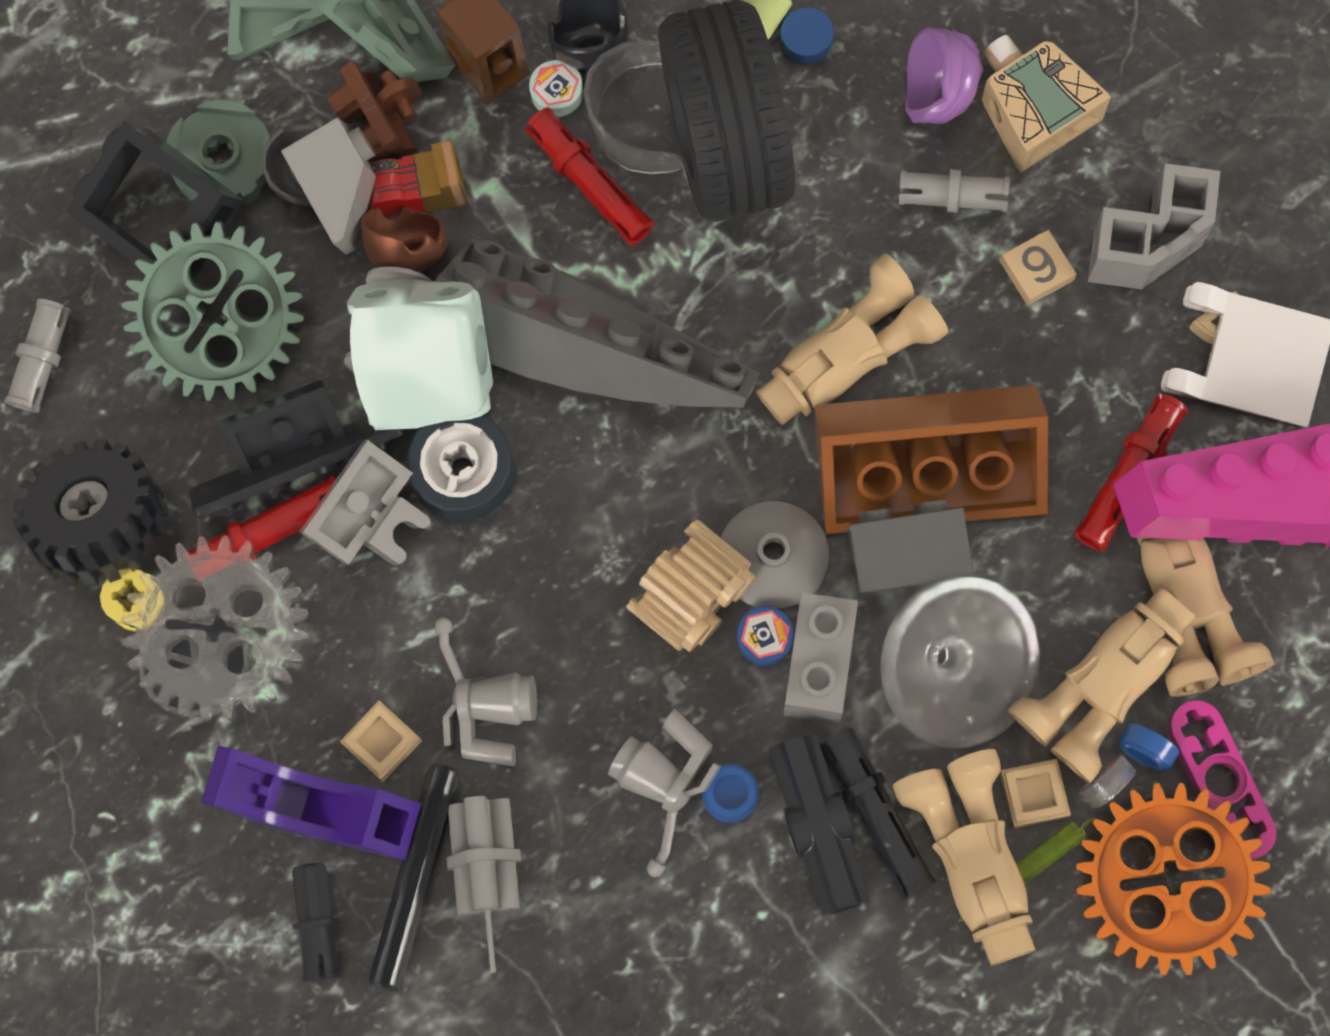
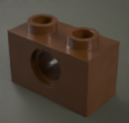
M446 0L443 8L437 11L449 55L456 64L457 69L487 105L529 76L520 27L498 0Z

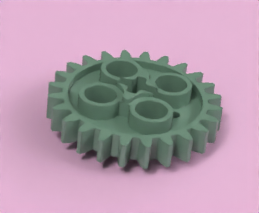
M216 221L212 234L205 236L199 222H193L191 226V239L188 240L176 228L171 230L169 233L173 247L168 249L155 240L150 247L157 261L154 263L144 258L137 259L135 264L146 276L144 279L129 278L125 284L133 291L139 293L138 298L128 299L122 303V308L137 313L136 319L123 326L124 331L141 332L142 336L131 348L132 352L138 353L149 350L153 356L149 359L144 369L148 372L162 365L166 369L162 385L165 387L171 384L177 377L183 379L184 396H188L194 386L198 384L203 385L207 401H211L216 386H223L228 398L234 399L236 383L241 381L249 391L255 392L257 389L255 374L259 372L272 381L276 373L270 361L274 359L286 364L290 361V355L281 347L282 342L298 344L300 336L287 328L288 324L304 320L303 313L289 309V304L298 301L303 296L302 291L286 290L285 284L296 274L294 269L278 272L275 266L280 261L283 253L279 250L267 257L262 254L261 250L266 238L263 235L258 237L251 245L245 243V226L242 225L237 228L232 238L225 236L222 221ZM199 258L213 260L221 270L220 281L211 287H203L197 284L191 276V265L194 260ZM237 269L241 270L243 278L222 310L228 319L224 321L221 318H216L195 350L192 352L186 351L184 345L206 311L200 305V302L203 300L211 304L231 274ZM248 289L260 291L268 301V310L262 316L248 317L238 308V295ZM168 304L183 306L190 316L189 327L181 332L168 330L160 319L162 308ZM216 335L230 337L237 346V356L228 362L214 360L207 350L208 340Z

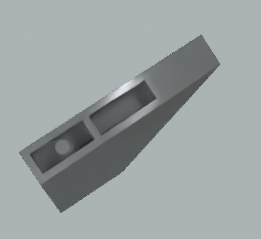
M471 238L434 281L464 282L470 284L478 292L490 364L524 377L575 391L628 401L685 407L744 408L760 374L739 361L718 352L587 282L556 269L550 262L537 258L528 259L506 251L502 245L494 241Z

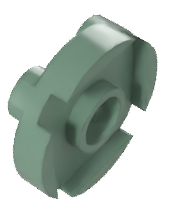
M228 100L205 102L197 106L198 112L191 114L185 121L181 117L173 125L166 142L245 201L243 204L254 202L260 196L262 187L267 183L261 166L263 147L271 137L264 123L247 106ZM226 143L230 153L233 154L232 157L226 160L225 163L215 164L213 159L207 157L208 153L218 151L220 144ZM172 174L180 191L194 201L198 193Z

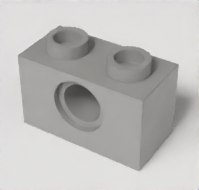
M801 592L783 716L840 725L858 600Z

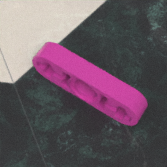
M1204 701L1184 703L1170 716L1166 727L1167 737L1180 751L1177 758L1196 797H1198L1203 789L1209 790L1205 783V775L1209 767L1223 765L1233 772L1236 778L1234 792L1230 796L1220 797L1214 795L1209 790L1208 808L1215 810L1227 800L1233 805L1243 797L1246 798L1249 806L1239 809L1238 812L1242 819L1247 817L1250 821L1248 826L1254 824L1258 826L1261 834L1254 839H1261L1263 842L1258 850L1250 854L1251 859L1255 860L1268 853L1273 847L1276 840L1275 824L1217 709ZM1190 714L1195 721L1203 719L1206 721L1209 729L1202 734V739L1208 751L1218 744L1223 753L1213 754L1199 765L1195 763L1193 756L1202 753L1203 749L1195 736L1185 737L1181 728L1188 723L1186 715ZM1234 812L1228 814L1226 818L1230 824L1237 821Z

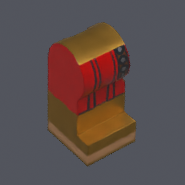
M449 140L431 144L432 151L404 156L399 160L385 159L370 163L376 179L367 212L373 208H378L382 211L383 216L388 219L397 217L404 206H407L413 213H423L468 205L460 162L453 141Z

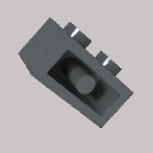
M938 500L914 505L916 515L893 518L892 508L859 513L860 524H853L848 527L858 594L974 576L963 508L949 510L948 500Z

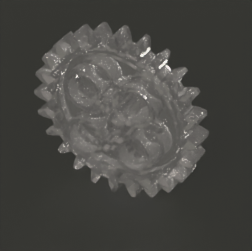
M228 536L222 537L217 551H211L205 538L199 537L197 553L192 555L178 543L176 544L178 561L171 564L165 558L159 555L156 556L155 560L161 573L154 577L141 572L138 576L148 587L146 593H128L127 598L139 607L138 614L122 616L121 621L132 628H136L137 634L128 636L121 640L125 648L139 649L140 654L127 664L133 671L148 668L149 672L139 684L144 690L152 689L160 684L163 686L157 702L161 705H167L178 696L180 698L178 714L186 717L194 705L198 704L200 705L202 720L209 722L215 707L221 706L226 719L231 721L234 720L235 704L241 702L252 714L257 713L254 696L262 693L269 700L276 701L277 697L271 686L275 679L290 685L293 683V679L284 669L286 663H304L305 659L303 656L293 650L292 647L293 643L309 641L310 636L307 632L295 628V623L309 618V613L307 609L291 607V604L297 601L303 593L300 587L283 589L282 586L291 575L287 567L281 568L271 574L269 570L273 564V554L268 551L257 561H254L252 559L253 545L249 541L242 545L238 553H233ZM193 584L202 586L205 589L206 597L201 607L191 612L179 610L176 599L181 589ZM252 589L263 595V604L257 614L251 617H242L234 613L233 603L239 593ZM221 615V619L229 627L265 628L267 635L263 638H257L243 634L222 632L219 634L217 642H212L210 636L205 631L196 629L169 630L166 629L165 624L168 620L172 619L199 625H212L215 621V616ZM183 640L196 642L199 647V655L196 662L184 669L173 667L170 662V653L175 644ZM241 645L253 647L257 654L254 667L244 674L230 672L227 667V657L232 649Z

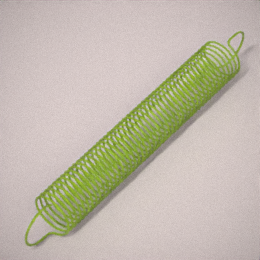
M1094 818L1086 821L1080 829L1073 821H1070L1071 823L1066 824L1059 832L1057 831L1055 836L1052 835L1050 839L1048 838V841L1045 840L1032 853L1029 852L1025 858L1020 859L1016 865L1022 874V878L1025 880L1024 885L1029 880L1034 879L1038 873L1040 874L1045 868L1052 865L1057 859L1061 858V856H1064L1066 852L1073 849L1075 845L1077 846L1082 840L1086 839V833L1083 828L1090 823V820L1093 821Z

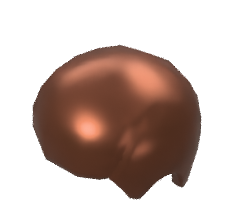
M404 206L397 217L386 219L380 209L373 208L360 219L366 254L369 260L377 267H400L420 272L436 264L447 248L445 225L442 220L431 214L413 213L407 206Z

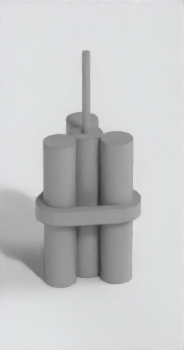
M473 796L464 798V803L449 805L448 817L452 856L446 858L447 870H453L457 915L465 916L485 912L490 973H495L496 965L491 911L520 909L516 863L521 862L520 849H514L510 799L489 800L486 796Z

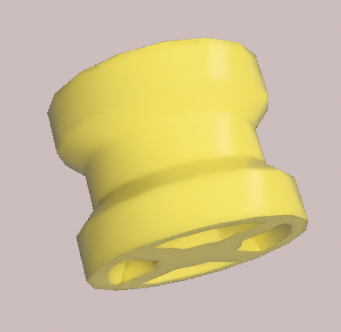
M130 568L119 570L121 579L112 583L107 579L102 585L100 593L101 607L108 617L126 630L134 632L149 630L157 625L164 616L166 608L165 594L161 587L141 570L136 569L134 572ZM131 588H133V594H131L127 599H122V597H125L129 592H131Z

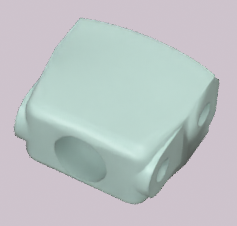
M419 279L371 281L369 284L361 285L354 290L347 301L348 312L352 314L350 326L351 358L356 385L368 416L369 425L373 426L375 430L412 429L445 421L477 418L486 414L491 409L489 392L493 386V378L481 301L478 292L470 284L464 282H434Z

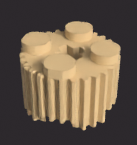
M697 519L684 530V533L690 537L687 544H684L681 549L675 546L669 552L665 550L658 556L639 583L647 591L644 595L641 594L636 598L630 599L626 606L628 610L678 651L685 648L691 652L698 644L702 646L723 621L716 615L721 606L727 607L732 600L735 603L738 602L757 578V576L749 571L751 562Z

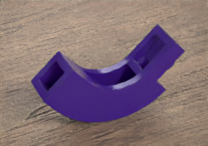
M222 746L217 748L201 803L233 813V816L275 829L358 851L402 860L406 858L421 806L420 803L378 788L353 785L314 776L233 748Z

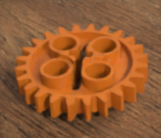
M1159 783L1154 784L1153 801L1145 802L1134 789L1130 791L1132 809L1125 811L1115 802L1109 804L1116 818L1112 825L1098 819L1093 821L1096 829L1103 835L1100 842L1092 840L1082 841L1081 845L1095 856L1093 862L1076 864L1077 870L1092 876V883L1077 888V894L1095 897L1096 904L1089 907L1083 914L1085 918L1103 917L1106 921L1096 934L1098 939L1108 938L1113 934L1120 938L1114 951L1117 957L1125 954L1131 947L1138 950L1136 967L1142 969L1150 957L1153 956L1158 958L1161 975H1167L1172 960H1180L1185 974L1192 975L1193 958L1201 956L1205 964L1212 970L1216 968L1213 951L1220 947L1232 957L1237 955L1235 946L1230 939L1234 934L1252 940L1254 937L1250 928L1244 923L1246 916L1264 918L1266 915L1260 907L1252 903L1253 896H1265L1271 893V888L1256 883L1254 876L1269 870L1270 864L1263 861H1252L1250 854L1262 846L1263 842L1261 839L1243 841L1240 835L1245 831L1250 821L1246 817L1230 824L1226 820L1231 807V803L1228 800L1220 804L1215 810L1208 808L1209 790L1203 789L1195 802L1187 800L1186 788L1183 783H1179L1174 799L1165 798ZM1202 830L1213 838L1215 850L1210 858L1202 862H1193L1182 854L1180 842L1187 832ZM1144 838L1153 844L1156 850L1155 859L1148 868L1133 870L1124 864L1122 849L1129 840ZM1169 863H1176L1178 871L1182 873L1222 867L1226 870L1224 878L1182 883L1180 888L1181 894L1176 896L1170 895L1167 887L1163 885L1123 891L1120 888V883L1123 880L1164 875L1165 865ZM1212 888L1223 896L1225 910L1221 917L1207 922L1194 916L1190 909V900L1197 890ZM1154 896L1164 904L1165 918L1157 928L1151 930L1142 929L1133 922L1131 908L1140 897Z

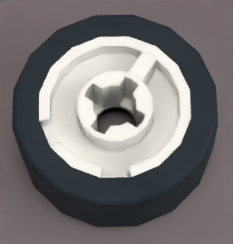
M480 416L468 420L445 421L421 427L408 448L407 469L413 472L410 480L418 498L432 513L452 521H472L489 515L505 501L514 483L515 462L505 434L491 419ZM459 458L470 460L473 467L467 466L460 471L459 476H455L451 468L453 462Z

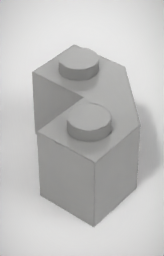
M1165 163L1153 189L1151 213L1103 207L1093 232L1088 282L1143 289L1202 247L1215 223L1220 171Z

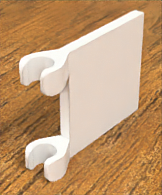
M1202 282L1188 286L1184 294L1183 305L1198 311L1220 314L1217 331L1205 376L1180 368H1172L1163 374L1161 390L1169 394L1198 399L1294 426L1308 428L1330 346V319L1234 294Z

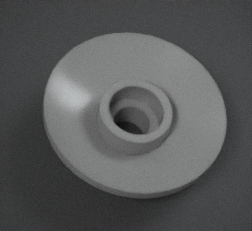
M779 501L757 503L739 512L723 531L721 539L751 562L749 571L757 576L752 586L740 599L754 608L765 606L778 610L793 608L800 604L801 592L814 594L824 581L829 564L827 538L818 522L800 507ZM776 542L783 546L785 553L781 558L772 560L764 555V547L768 543Z

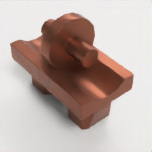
M353 60L342 67L340 71L346 81L327 99L335 114L341 121L349 125L365 114L370 124L361 131L375 154L374 157L367 160L368 163L383 160L393 153L404 157L419 151L404 123L411 122L417 117V113L412 105L421 96V89L416 80L412 78L398 80L395 73L391 70L384 72L378 78L377 74L372 71L362 72L358 64Z

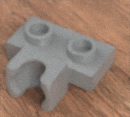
M365 440L299 532L344 564L349 565L362 545H365L393 565H400L406 559V552L394 542V528L402 522L410 528L425 529L430 525V518L408 501L397 496L413 472L369 440Z

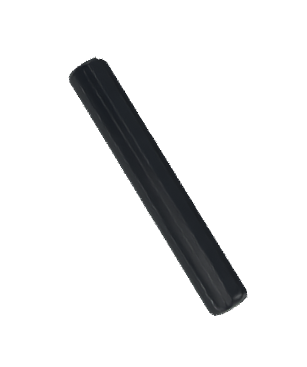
M431 764L428 767L419 799L421 806L406 858L402 860L369 976L370 984L375 987L390 991H398L401 988L446 828L449 805L453 803L460 777L459 772L452 767L442 764Z

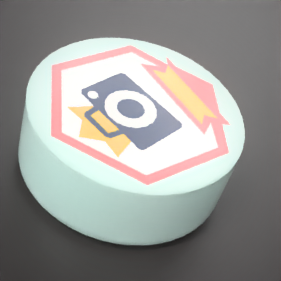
M553 60L541 64L531 75L529 82L531 99L539 111L549 107L557 117L572 113L580 105L583 98V85L580 73L576 68L566 65L559 60Z

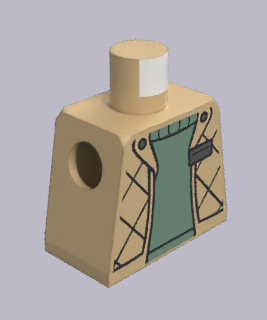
M1004 35L992 42L983 52V57L996 73L986 80L982 101L1020 173L1103 120L1111 99L1110 95L1053 42L1044 41L1023 55L1009 35Z

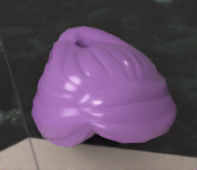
M928 27L920 30L913 38L908 52L905 111L913 123H947L963 114L972 103L984 68L981 63L980 50L968 35L959 33L956 30L949 31L945 28Z

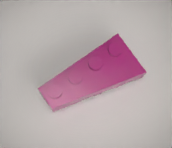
M1330 424L1140 462L1113 484L1130 537L1198 541L1204 537L1227 538L1228 542L1249 543L1252 540L1279 541L1280 545L1301 546L1306 542L1325 543L1326 547H1330Z

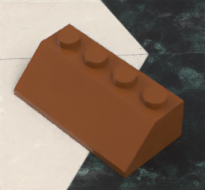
M1036 385L814 405L817 460L826 534L847 533L849 525L860 524L859 513L892 508L893 518L916 515L914 505L938 500H948L949 510L963 508L965 522L1048 514V415Z

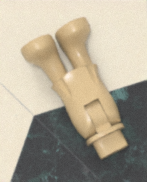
M884 253L870 266L871 287L861 300L849 310L842 308L839 315L830 324L792 349L780 366L771 371L774 378L756 391L760 400L781 425H784L799 412L808 416L812 412V408L814 409V405L828 404L835 400L867 372L878 366L888 364L887 358L914 343L933 344L949 333L945 321L933 304L922 295L914 298V289L911 281L900 265L888 254ZM907 304L893 322L878 334H874L870 326Z
M1137 538L1141 546L1142 566L1153 594L1160 587L1164 588L1196 616L1195 620L1181 634L1184 643L1176 649L1172 658L1173 665L1165 674L1166 686L1171 697L1188 696L1207 691L1214 687L1218 681L1222 686L1230 685L1255 676L1274 665L1270 650L1263 643L1244 642L1237 632L1230 616L1233 608L1221 590L1213 558L1204 538L1199 541ZM1205 627L1215 667L1204 655L1195 633L1196 629Z
M1160 587L1145 605L1138 602L1133 610L1117 619L1103 633L1086 657L1078 665L1064 672L1066 679L1054 691L1040 700L1022 697L1014 702L1007 710L1008 713L1038 742L1047 746L1083 700L1091 705L1093 708L1051 749V752L1062 763L1091 784L1103 767L1098 750L1104 738L1116 722H1124L1126 713L1131 705L1163 674L1170 664L1176 649L1184 643L1181 634L1195 620L1196 616L1167 590Z
M986 749L960 757L947 766L951 780L962 800L971 823L963 827L959 826L952 805L949 787L941 769L924 770L894 783L893 790L900 804L903 807L920 812L929 825L936 842L932 848L943 861L957 909L969 929L975 932L972 934L975 943L982 941L990 965H996L1035 951L1027 925H1030L1033 921L1030 915H1024L1028 913L1026 888L1006 842L1005 821L998 819L993 800L992 785L1001 772L1000 760L996 750Z

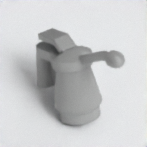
M446 617L439 618L435 623V633H439L440 648L456 683L452 699L453 704L443 716L444 746L454 744L453 716L457 712L463 758L515 767V746L513 744L476 738L475 719L516 726L520 725L523 721H535L537 714V692L534 676H521L516 672L476 682H473L471 678L464 679L449 644V633L452 632L451 621Z
M675 708L667 717L663 728L691 754L683 771L678 769L649 741L641 742L631 736L619 750L608 773L609 776L618 781L622 789L663 803L662 809L667 811L661 850L655 859L651 858L647 866V872L652 877L661 876L666 868L664 863L671 851L677 812L687 804L691 796L706 792L722 767L717 763H713L700 786L691 789L695 777L713 748V744Z

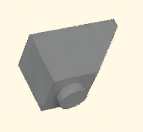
M337 117L281 150L332 243L347 255L356 250L361 232L360 219L366 214L376 175L367 160L374 157L375 154L359 127L350 131Z

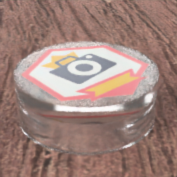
M1120 754L1101 769L1099 775L1091 784L1087 782L1079 794L1093 808L1097 807L1098 809L1109 802L1133 779L1136 769Z

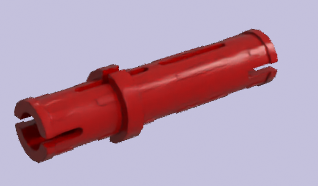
M543 108L527 122L529 125L525 126V132L548 154V157L553 161V169L559 176H567L579 188L582 194L609 221L629 246L636 245L651 232V228L655 226L652 218L641 210L609 172L598 163L597 159L590 153L592 149L587 141L582 138L577 139L551 108Z
M1158 393L1136 432H1129L1123 442L1125 450L1120 460L1108 476L1085 518H1083L1073 533L1080 542L1096 551L1101 550L1105 552L1116 529L1124 519L1113 484L1140 462L1168 455L1165 449L1177 427L1180 426L1182 420L1189 412L1182 402L1167 394L1161 395Z
M334 475L242 524H239L237 520L228 524V531L191 550L184 551V556L192 567L212 557L210 560L192 568L198 582L201 584L207 578L242 560H245L248 564L257 559L255 553L300 531L335 482Z

